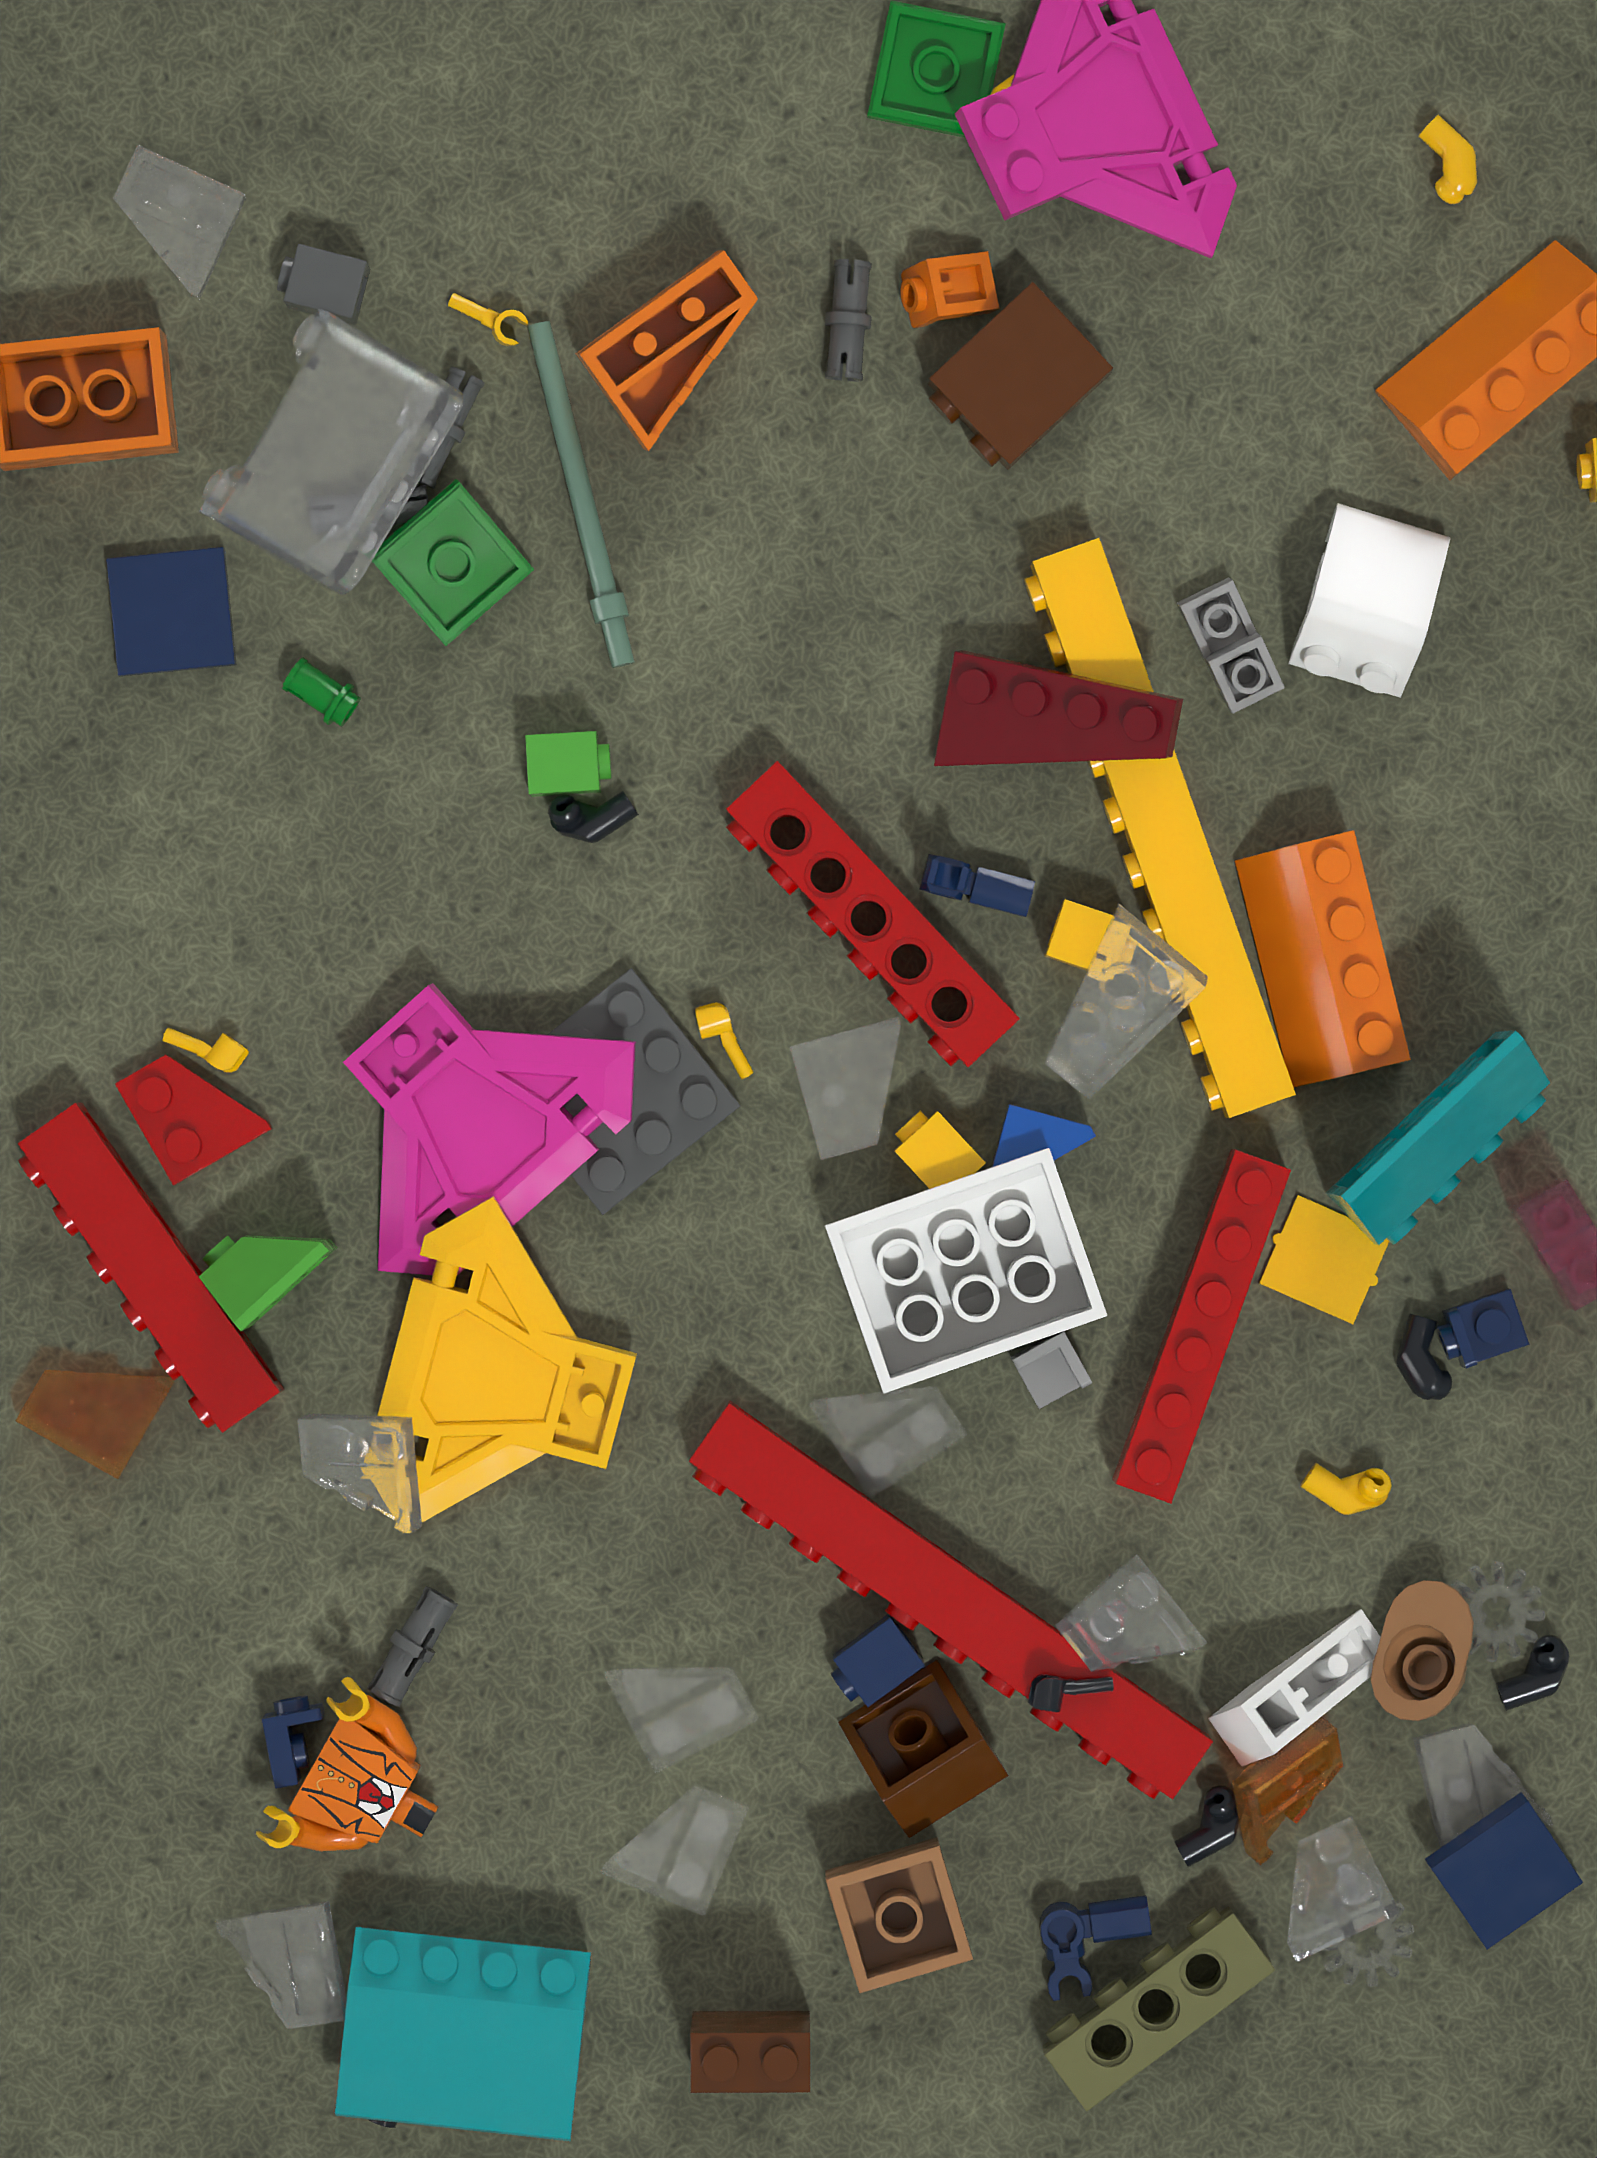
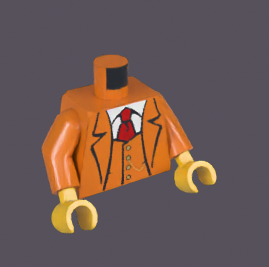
M345 1677L341 1681L352 1693L347 1701L337 1703L330 1697L326 1699L328 1705L339 1717V1720L288 1809L289 1812L296 1816L291 1817L276 1806H267L263 1811L271 1818L279 1820L278 1826L271 1833L267 1834L256 1831V1835L274 1848H283L290 1844L316 1851L357 1850L363 1848L368 1842L378 1843L390 1820L422 1837L438 1809L437 1805L408 1790L421 1766L415 1761L417 1747L400 1715L370 1695H366L353 1678Z

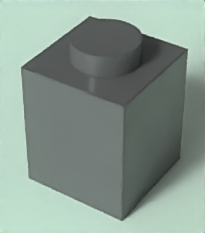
M298 244L295 258L288 256L284 258L277 290L285 292L283 301L289 309L356 325L371 269L367 261Z

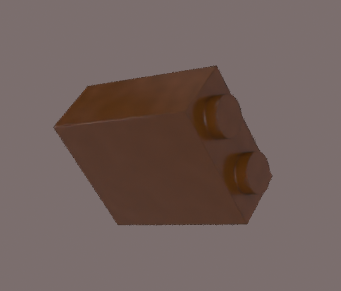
M1032 282L929 378L928 385L934 393L928 400L950 424H953L960 418L974 433V436L968 443L989 466L993 467L1000 461L1009 470L1111 375L1113 367L1036 284Z
M693 2011L690 2032L691 2093L810 2092V2011Z

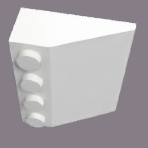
M1049 1148L825 1225L883 1394L1107 1316Z

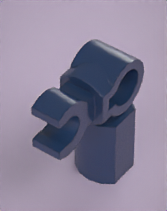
M928 854L919 890L961 901L964 894L970 896L968 903L1021 917L1027 916L1035 881L982 867H977L976 873H974L970 869V864L943 856Z
M1146 1895L1088 1903L1089 1909L1078 1910L1068 1902H1056L1050 1904L1043 1911L1040 1917V1934L1044 1942L1046 1959L1054 1961V1966L1049 1971L1047 1978L1049 1994L1053 2001L1060 2000L1059 1983L1062 1978L1068 1975L1075 1976L1081 1981L1083 1997L1091 1995L1092 1981L1090 1972L1079 1961V1958L1086 1953L1084 1938L1093 1937V1942L1097 1943L1152 1935Z

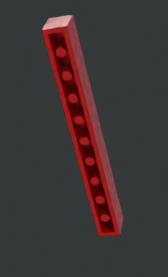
M728 1402L689 1458V1462L697 1467L692 1477L719 1496L723 1494L726 1488L746 1501L740 1509L744 1514L768 1530L774 1522L794 1535L789 1545L811 1561L818 1563L822 1556L828 1558L842 1568L837 1576L840 1581L864 1597L867 1596L871 1589L890 1602L885 1612L912 1631L920 1623L938 1635L933 1645L957 1663L962 1665L968 1656L986 1669L981 1679L1006 1697L1011 1698L1016 1690L1029 1699L1031 1683L1035 1677L1041 1674L1074 1680L1112 1677L1113 1691L1078 1695L1063 1694L1060 1712L1039 1710L1034 1707L1029 1712L1057 1732H1059L1063 1724L1083 1737L1078 1747L1105 1766H1107L1111 1758L1131 1770L1126 1780L1152 1799H1155L1161 1791L1173 1800L1213 1743L1211 1737L733 1402Z

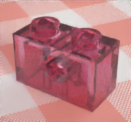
M1558 1178L1508 1207L1566 1308L1577 1311L1596 1300L1597 1229L1569 1181Z

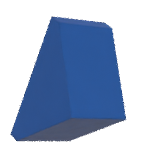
M1009 1104L991 1167L1046 1148L1050 1149L1053 1160H1056L1096 1137L1089 1125Z

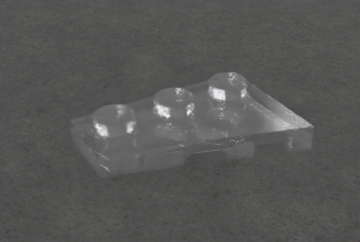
M1118 904L1051 1044L1045 1064L1090 1100L1206 988L1208 976L1123 906Z

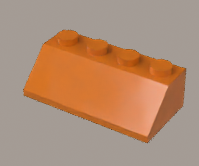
M1553 241L1375 390L1449 481L1597 358V273L1559 242Z
M1354 830L1235 860L1282 1056L1293 1087L1411 1060Z

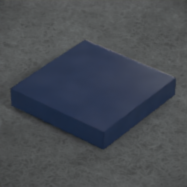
M224 547L106 559L118 676L237 665Z
M1522 1792L1425 1858L1431 1870L1487 1950L1583 1883Z

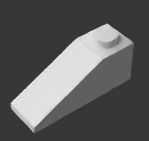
M1360 1609L1249 1685L1208 1719L1241 1767L1272 1756L1371 1677L1373 1661L1381 1637L1362 1609Z

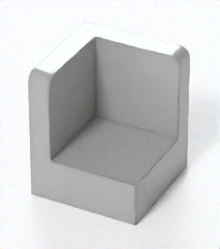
M1064 1331L1045 1337L1010 1357L1039 1409L1079 1387L1084 1388L1092 1384L1089 1375Z

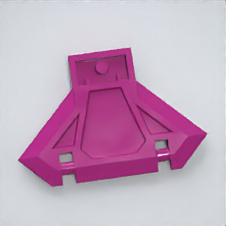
M1040 0L1011 86L965 105L955 113L1004 221L1062 197L1203 256L1212 258L1237 184L1229 167L1213 173L1206 160L1204 152L1217 147L1218 143L1155 9L1138 14L1132 0ZM1107 4L1116 21V24L1111 26L1107 25L1100 10V7ZM1180 163L1183 164L1191 183L1184 186L1174 166Z
M434 983L424 988L343 1061L384 1108L378 1271L433 1275L437 1260L421 1256L420 1251L424 1236L441 1226L436 1219L448 1208L457 1217L494 1196L513 1227L599 1150L589 1137V1134L603 1122L617 1134L632 1121L635 1041L476 1030L470 1026ZM578 1094L587 1106L573 1117L564 1105ZM459 1267L457 1275H459L465 1268Z

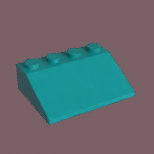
M1516 1030L1500 1031L1492 1034L1326 1192L1334 1203L1374 1244L1380 1245L1386 1238L1392 1245L1401 1240L1418 1223V1220L1412 1214L1428 1198L1435 1205L1443 1200L1461 1182L1455 1173L1467 1161L1473 1158L1477 1164H1480L1504 1141L1498 1132L1514 1117L1520 1123H1523L1545 1103L1546 1098L1540 1092L1550 1084V1081L1524 1038Z
M356 1927L348 1982L335 2116L571 2141L591 1967V1952Z

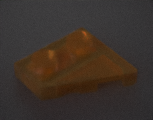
M45 1370L15 1421L119 1480L174 1386L175 1381L167 1376L153 1377L115 1373H79L74 1371Z
M1322 1716L1276 1754L1250 1764L1242 1771L1240 1776L1232 1781L1245 1852L1260 1866L1274 1853L1267 1846L1266 1842L1284 1819L1288 1817L1297 1824L1309 1810L1318 1793L1329 1785L1343 1767L1337 1728Z

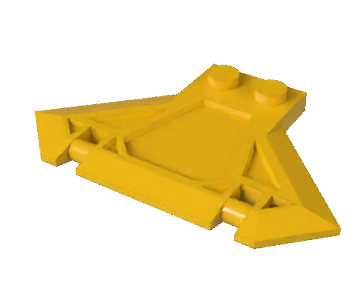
M494 1196L427 1233L424 1236L420 1255L437 1260L432 1280L413 1278L376 1423L392 1428L387 1448L370 1445L365 1461V1467L404 1532L546 1453L606 1469L637 1353L576 1336ZM459 1267L473 1271L468 1290L454 1287ZM415 1435L429 1439L424 1457L410 1454Z

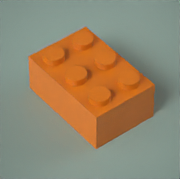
M159 327L0 344V468L3 471L179 453L167 336Z

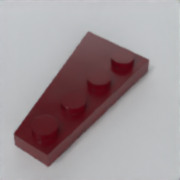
M955 651L934 766L1170 758L1173 756L1183 699L969 651Z

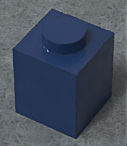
M887 1614L833 1654V1660L838 1668L830 1674L850 1702L860 1696L867 1707H869L924 1667L925 1663L893 1617Z

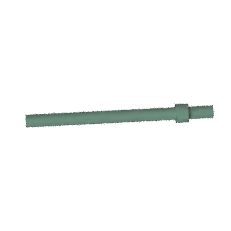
M550 321L535 323L527 328L595 597L589 601L594 622L602 626L612 668L635 663L624 621V618L628 617L629 613L624 593H617Z

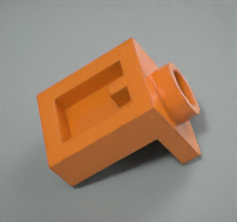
M988 251L926 259L903 270L901 273V301L904 309L909 313L913 328L925 327L938 320L989 314L1000 309Z

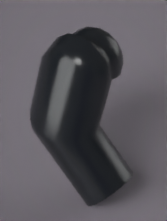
M1553 1635L1539 1638L1534 1643L1524 1674L1496 1683L1505 1711L1551 1696L1558 1690L1569 1663V1651L1560 1638Z
M1218 1785L1208 1790L1204 1797L1200 1828L1174 1841L1187 1867L1234 1842L1242 1805L1238 1794L1230 1788Z

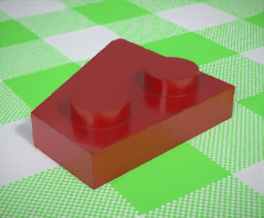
M169 1055L160 1057L115 1083L173 1186L273 1129L269 1121L243 1106Z

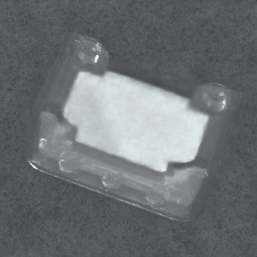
M319 308L315 316H308L301 323L293 338V346L297 348L295 359L302 365L301 369L243 467L232 465L226 471L218 469L210 477L202 493V499L205 502L199 512L313 582L340 595H345L358 584L456 420L463 403V393L427 369L330 312Z

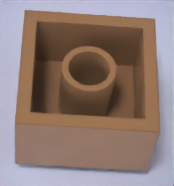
M938 1837L825 1870L826 1883L859 1993L973 1960Z

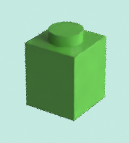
M596 731L525 735L528 791L531 797L601 793V779H612L610 744H598V734Z

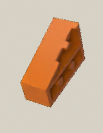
M718 250L575 354L642 448L649 451L758 298L726 252Z

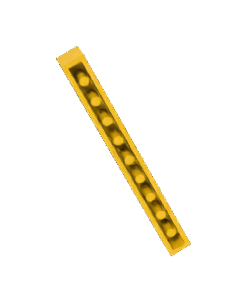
M1100 538L1032 561L1031 569L1034 576L1025 578L1024 581L1035 612L1046 609L1053 631L1044 634V638L1055 668L1065 664L1069 674L1154 692ZM1173 751L1172 757L1166 759L1088 761L1093 777L1097 778L1104 775L1112 797L1102 802L1114 834L1124 831L1132 852L1122 856L1133 889L1144 886L1151 908L1142 911L1149 937L1153 945L1163 941L1171 964L1162 966L1161 969L1172 1000L1183 997L1190 1017V1019L1181 1022L1186 1042L1192 1055L1203 1053L1210 1074L1201 1077L1200 1080L1211 1110L1222 1108L1225 1118H1231L1296 1095L1175 751Z

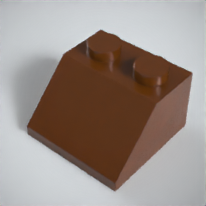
M938 1660L907 1678L871 1706L867 1707V1705H864L838 1722L883 1803L908 1838H911L1009 1776Z

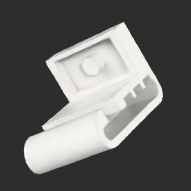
M1337 503L1325 540L1327 542L1325 553L1323 552L1319 562L1308 608L1294 642L1288 664L1307 669L1315 675L1330 676L1363 686L1374 693H1386L1401 698L1425 641L1450 537Z

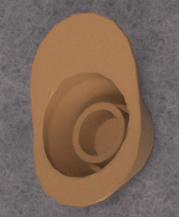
M1423 1580L1407 1586L1393 1600L1386 1615L1380 1642L1373 1661L1371 1683L1374 1696L1384 1710L1401 1720L1420 1721L1436 1716L1451 1703L1465 1683L1466 1663L1472 1644L1474 1622L1469 1605L1458 1590L1443 1582Z

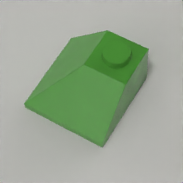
M247 1235L241 1237L235 1243L229 1236H226L203 1257L202 1260L209 1268L199 1278L240 1331L252 1327L338 1247L330 1239Z

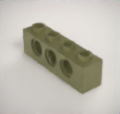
M1230 1906L1220 1913L1215 1907H1211L1201 1913L1186 1927L1191 1934L1174 1948L1168 1942L1159 1945L1140 1961L1139 1964L1144 1969L1126 1984L1121 1977L1114 1979L1093 1996L1092 1999L1097 2004L1094 2008L1079 2019L1072 2012L1047 2030L1045 2034L1050 2041L1042 2046L1044 2056L1086 2112L1275 1971L1270 1959ZM1199 1954L1211 1955L1218 1962L1215 1975L1205 1982H1195L1186 1976V1966L1189 1960ZM1159 1989L1169 1994L1171 2003L1163 2015L1148 2017L1139 2011V2001L1146 1992ZM1114 2025L1123 2031L1124 2039L1119 2048L1112 2052H1101L1092 2046V2036L1101 2026Z

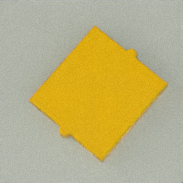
M1297 1195L1281 1234L1276 1233L1272 1238L1273 1243L1276 1245L1259 1284L1354 1324L1369 1287L1375 1286L1378 1283V1277L1375 1273L1389 1241L1386 1238L1380 1245H1376L1349 1217Z

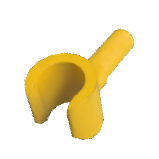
M456 293L452 294L448 302L449 307L491 328L495 340L501 345L515 346L519 344L517 341L506 338L502 334L500 325L504 318L512 317L519 323L528 325L527 318L520 311L506 310L500 314Z
M717 1002L697 1007L695 1013L701 1038L705 1039L720 1035L722 1045L739 1077L744 1079L752 1075L754 1072L736 1041L737 1037L733 1032L727 1008Z
M167 1028L163 1036L164 1042L195 1053L197 1056L204 1058L213 1067L226 1073L236 1071L249 1054L248 1049L225 1033L221 1034L213 1047L202 1040L171 1028Z

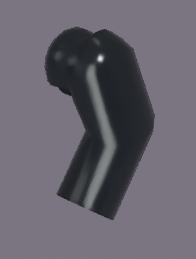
M623 791L599 807L576 801L573 796L560 795L550 803L548 809L551 825L557 832L563 836L588 843H596L639 815Z
M1409 1313L1396 1357L1397 1368L1415 1395L1424 1400H1441L1451 1391L1452 1377L1448 1371L1440 1369L1429 1352L1438 1321Z

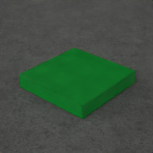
M891 0L867 118L966 138L955 113L961 107L991 95L1006 23Z
M457 479L368 555L369 559L445 646L451 643L534 570Z

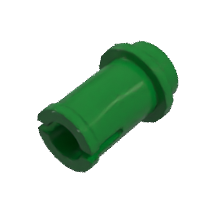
M304 657L294 665L282 687L284 691L290 692L323 714V722L327 725L335 722L342 727L352 716L361 700V697L353 693L354 686L352 684L341 685L308 663V660Z

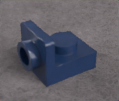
M1509 1288L1443 1310L1442 1313L1446 1324L1437 1327L1447 1359L1451 1360L1458 1357L1460 1366L1464 1368L1475 1366L1477 1362L1530 1345L1512 1291Z
M308 1695L273 1702L275 1712L266 1713L262 1718L275 1789L298 1785L301 1780L300 1769L309 1768V1756L304 1734H293L292 1725L321 1720L325 1712L323 1703L309 1705Z

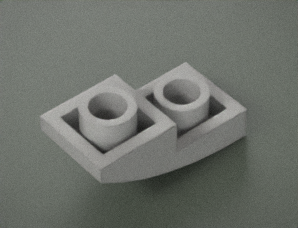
M1228 577L1177 602L1194 641L1232 714L1285 688L1261 635L1256 632L1231 578Z

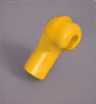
M1438 114L1418 137L1442 158L1443 176L1435 183L1436 193L1443 201L1449 204H1457L1463 200L1464 195L1472 194L1476 187V154L1472 145Z
M1315 1463L1300 1487L1339 1513L1351 1515L1376 1508L1383 1504L1388 1498L1392 1484L1389 1475L1379 1468H1370L1340 1479L1318 1463Z

